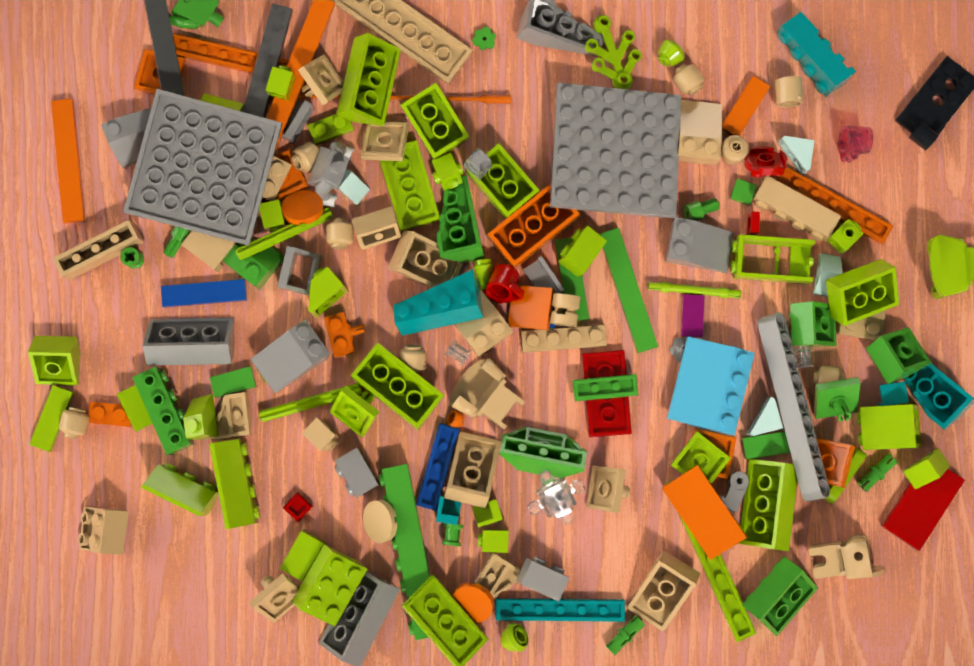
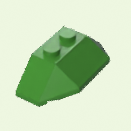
M523 427L511 433L503 434L499 454L519 471L560 479L584 471L587 451L566 434Z

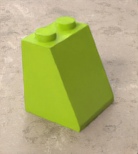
M918 405L860 407V412H857V423L861 425L862 433L858 434L859 446H863V450L922 448Z

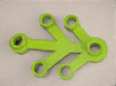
M600 15L594 20L593 28L597 33L602 34L607 51L599 47L595 39H589L585 43L584 47L588 53H594L600 57L591 63V68L593 71L600 72L612 79L614 88L628 90L633 82L630 74L635 64L642 58V54L637 49L632 50L628 54V62L624 69L621 60L629 44L635 40V34L631 30L625 31L621 36L622 41L616 50L609 29L611 26L610 18L606 15ZM626 35L630 36L631 40H628ZM589 43L593 44L594 48H591ZM632 54H635L637 59L633 58ZM604 60L611 63L614 70L606 67ZM595 63H599L601 68L597 67Z

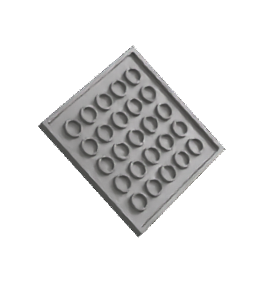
M558 83L556 87L550 207L674 219L677 210L681 95Z
M156 89L123 212L249 246L282 123Z

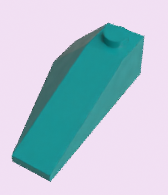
M929 364L904 378L926 415L943 430L956 422L974 403V398L933 364Z

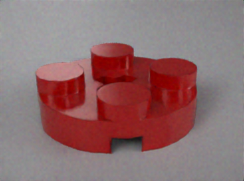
M755 147L745 157L744 165L747 170L751 171V176L756 178L771 175L782 176L787 167V155L781 150L779 153L774 152L773 147Z

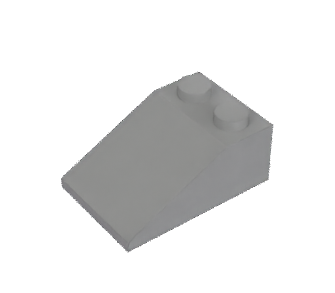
M675 217L671 224L665 262L727 273L734 232L702 222Z
M305 319L252 357L251 361L274 394H276L325 362L330 353Z

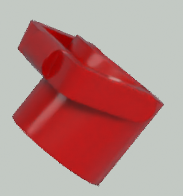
M507 264L496 265L485 288V294L498 304L522 300L524 297V290L517 286L520 278L519 272Z

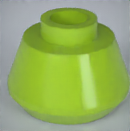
M664 40L658 51V60L665 67H672L684 61L685 54L682 48L673 40Z
M510 623L501 634L502 646L511 652H521L527 648L529 639L524 627L517 623Z

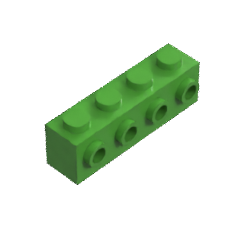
M153 367L132 377L166 455H173L194 445L193 439H186L183 419L185 413L182 408L177 406L176 400L178 398L175 391L169 388L167 383L169 377L164 369L161 370L159 367Z

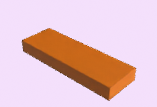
M752 76L724 120L722 130L731 136H740L769 90L770 85Z

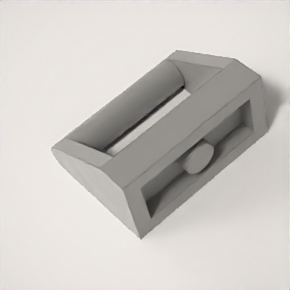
M287 246L277 287L281 290L310 296L311 280L314 278L313 274L319 269L322 255ZM297 255L313 258L306 289L290 285Z

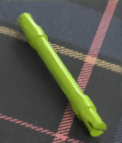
M649 281L648 290L719 296V298H741V290L723 287L712 288L671 284L670 282Z

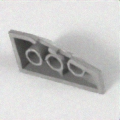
M528 0L519 22L517 39L536 46L597 56L594 53H588L584 46L589 39H595L599 47L602 48L603 36L585 23H579L571 17L573 14L569 11L564 12L556 6L557 3L554 0ZM589 43V46L594 48V45Z
M151 108L124 115L101 124L107 141L122 168L137 163Z

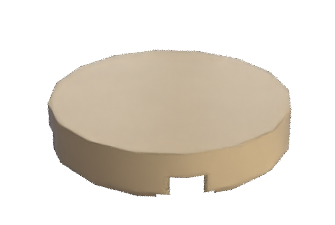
M374 500L368 503L363 514L365 531L369 538L376 543L392 540L397 531V522L394 519L396 513L385 500Z

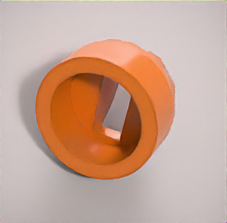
M453 409L447 417V425L454 428L461 427L464 424L462 420H465L464 414Z

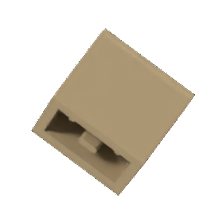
M84 506V511L81 515V533L78 537L79 549L99 554H123L129 511Z

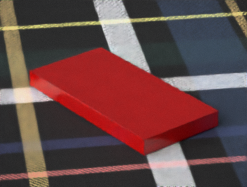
M624 350L582 353L584 379L627 375ZM629 397L586 400L589 438L632 434Z
M947 469L940 478L918 489H914L911 483H909L881 527L915 550L920 551L965 480Z

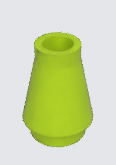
M491 258L475 260V266H473L481 289L486 288L494 269V263H492Z

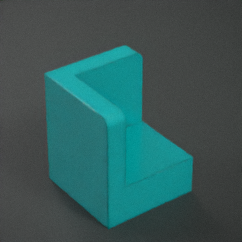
M905 382L879 386L882 402L877 403L878 406L909 403Z
M441 495L436 522L457 525L462 502L445 499V496Z

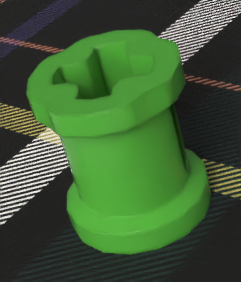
M128 247L121 252V261L128 267L134 269L140 268L143 265L144 256L135 248ZM131 255L134 256V261H131L129 258Z
M445 523L446 533L442 544L461 546L459 539L463 525Z

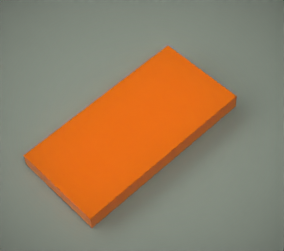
M698 464L662 487V490L710 560L747 538V535Z

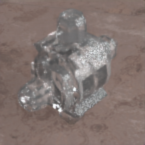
M549 470L542 471L540 473L542 483L539 485L540 489L536 491L539 500H534L527 505L531 515H537L544 510L548 518H551L553 515L554 518H560L565 525L572 523L573 516L571 512L574 509L573 506L577 504L574 495H579L585 490L582 480L573 481L571 485H568L565 477L559 479V477H553Z

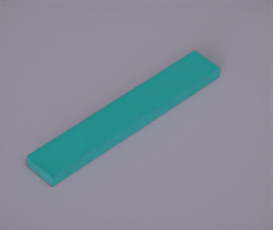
M496 598V620L625 622V600L560 599V601L548 598Z

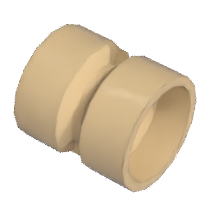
M553 294L552 306L555 310L551 311L550 324L577 327L578 314L576 310L580 307L581 297L569 294Z

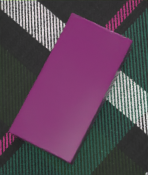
M683 294L681 337H703L704 295Z

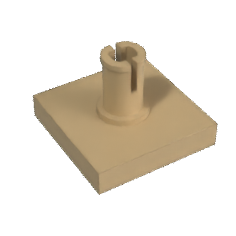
M324 54L298 70L307 83L302 86V91L305 92L311 88L305 96L310 98L315 94L320 103L325 105L341 94L344 82Z
M592 465L586 508L620 513L622 498H628L630 495V488L624 486L626 470Z
M283 573L275 580L271 576L263 578L261 585L264 590L249 602L254 610L273 623L295 606L292 599L300 587Z

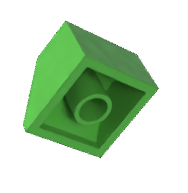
M810 301L790 304V338L792 346H837L836 320L830 317L828 303Z
M909 327L882 335L866 348L887 384L900 381L932 363Z

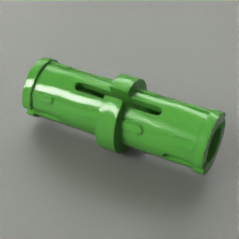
M887 453L876 466L872 465L870 467V471L857 484L861 487L868 482L862 488L865 492H868L878 480H883L885 474L898 462L894 458L887 464L893 457Z
M635 615L623 629L620 628L618 630L619 633L605 646L616 656L628 642L631 643L633 641L632 638L645 624Z

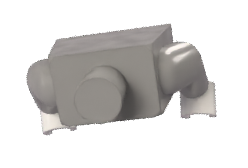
M332 142L330 149L320 147L307 183L315 187L316 193L323 200V205L335 207L337 195L330 194L329 191L340 186L348 162L351 160V154L355 150L339 142Z

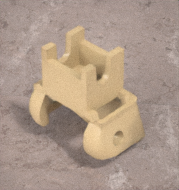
M488 358L477 361L461 376L451 394L450 405L453 409L473 419L476 416L481 417L485 415L505 430L507 425L501 421L515 403L523 406L525 401L505 387L506 381L504 379L506 375Z
M865 535L852 536L845 542L840 540L815 544L809 548L810 556L822 555L827 560L823 563L814 564L815 567L812 568L814 579L846 575L847 580L870 578L883 575L886 572L885 567L882 565L873 566L868 536Z

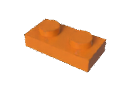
M90 402L89 423L132 427L122 405Z

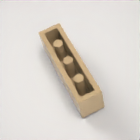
M766 176L762 180L752 199L757 208L764 211L766 209L774 213L773 216L775 218L789 221L792 223V227L800 231L805 230L809 232L810 236L818 241H825L831 236L841 215L770 176Z
M127 220L54 257L53 260L61 277L71 280L121 255L125 248H135L145 242L136 224Z

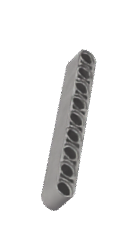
M778 312L760 318L758 320V328L801 495L806 502L829 497L830 489L787 323L783 314Z

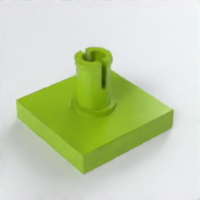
M345 386L340 391L330 413L363 438L379 414V411L370 405L374 401L372 394L366 399V396L369 394L368 391H364L359 396L349 387Z

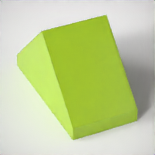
M936 448L902 472L913 488L918 489L940 478L951 465L939 448Z

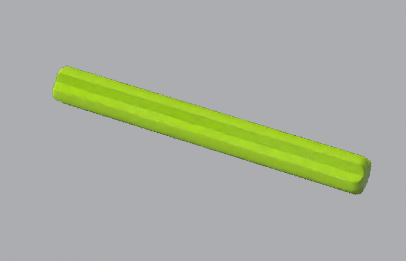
M326 207L323 209V214L319 219L310 224H305L304 222L300 223V225H294L291 223L250 242L249 246L243 245L235 250L237 257L240 260H244L333 218L332 212Z
M358 383L347 386L357 395L362 394ZM344 387L259 411V418L262 422L335 402Z

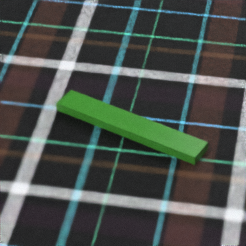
M616 228L600 233L599 235L607 240L603 246V251L637 354L657 348L658 344L620 230Z

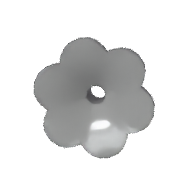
M687 337L682 339L675 338L673 340L670 353L675 356L677 362H681L684 351L683 347H685Z

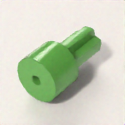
M713 198L701 203L695 201L683 206L684 216L686 219L694 221L703 219L705 214L719 209V201Z
M174 227L170 233L173 237L163 253L173 258L191 230Z

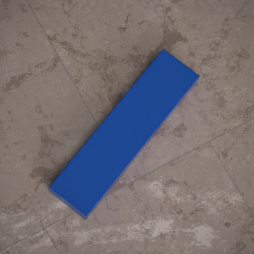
M246 280L161 286L162 307L247 301Z
M439 423L417 500V506L437 511L460 431L459 428Z

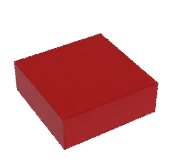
M752 211L748 215L747 235L756 236L759 233L760 212Z
M297 492L283 509L297 522H300L312 509L313 505Z

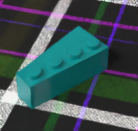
M802 12L781 25L777 31L779 40L788 46L793 59L800 62L805 75L809 78L811 77L817 91L825 97L846 84L856 73L852 66L847 68L843 64L845 59L840 53L836 55L832 52L831 43L827 39L818 36L819 30Z
M473 269L393 305L395 325L402 336L484 318L480 285Z

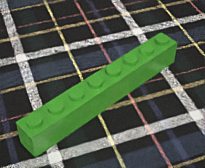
M404 464L382 469L379 479L381 487L385 486L387 495H383V499L392 506L396 513L394 519L397 522V531L392 539V545L394 550H398L399 558L396 559L397 570L402 571L403 579L400 580L402 593L406 592L408 599L430 577V571L409 466ZM411 618L412 622L408 623L410 635H414L415 640L429 638Z

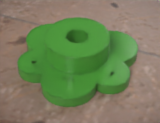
M484 27L482 30L475 31V37L472 41L475 46H479L480 50L492 49L495 46L494 40L496 35L491 33L489 27Z

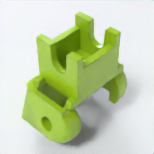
M937 235L929 239L927 254H929V267L934 284L931 287L932 297L940 299L967 291L970 285H974V247H967L962 238Z

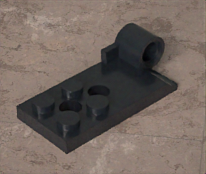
M946 56L895 121L911 133L909 139L926 151L974 90V76ZM947 80L954 83V90L946 88L945 82ZM933 96H938L942 99L941 106L933 103Z

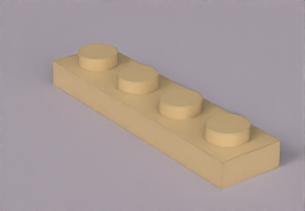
M605 325L549 329V331H521L523 353L607 346Z

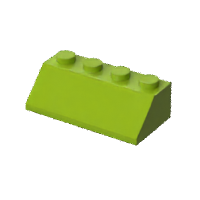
M368 32L354 38L337 115L356 123L384 126L400 57V49Z
M378 342L351 374V378L417 431L445 396Z
M234 439L210 443L225 530L259 523L258 518H261L259 506H255L254 497L257 494L255 485H251L250 476L253 473L251 464H247L246 455H248L246 442L243 443V439Z
M749 459L747 471L749 484L744 495L741 528L747 535V538L739 542V544L789 551L798 481L794 464Z

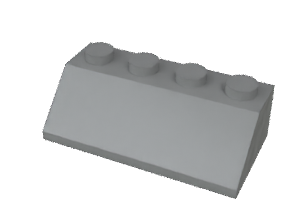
M234 318L150 319L142 345L146 365L232 364L234 354Z
M367 570L336 626L328 624L318 644L342 662L361 666L400 589Z

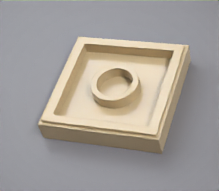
M385 122L384 126L367 124L361 153L362 160L403 161L409 124L407 122Z

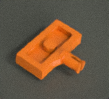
M345 312L324 317L334 358L356 353L354 335L366 333L365 329H363L365 328L364 324L351 327Z

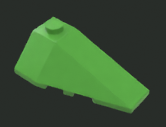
M467 175L461 176L463 183L453 189L445 190L442 214L440 215V226L436 237L441 258L463 263L485 258Z
M236 243L222 261L260 290L284 261V256L273 247H270L244 260H240L235 250L243 246V244Z

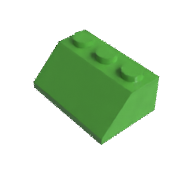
M784 556L775 564L774 569L768 576L762 579L760 585L746 598L742 605L777 637L818 587L801 568Z

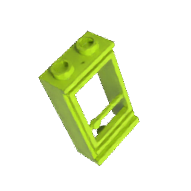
M739 234L732 241L731 250L732 253H735L734 261H731L730 272L734 273L733 279L808 285L813 282V277H810V267L814 263V258L811 257V247L815 244V240ZM744 244L776 246V249H774L775 274L743 272ZM779 246L790 247L789 276L778 275L779 253L781 252Z

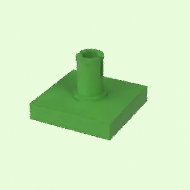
M858 377L816 384L813 409L815 419L837 416L841 422L843 417L845 421L849 420L852 416L851 413L857 412L861 384Z

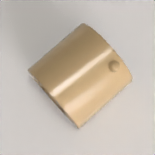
M787 76L774 81L777 107L791 108L804 103L801 77Z

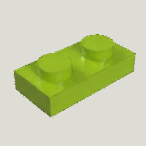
M337 114L307 125L316 146L354 131L351 121Z

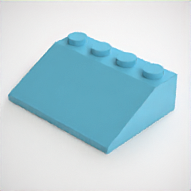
M687 337L667 419L719 434L735 436L755 353L728 345Z

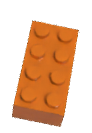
M551 184L487 234L488 240L506 262L515 269L579 218L580 213L577 210L550 207Z

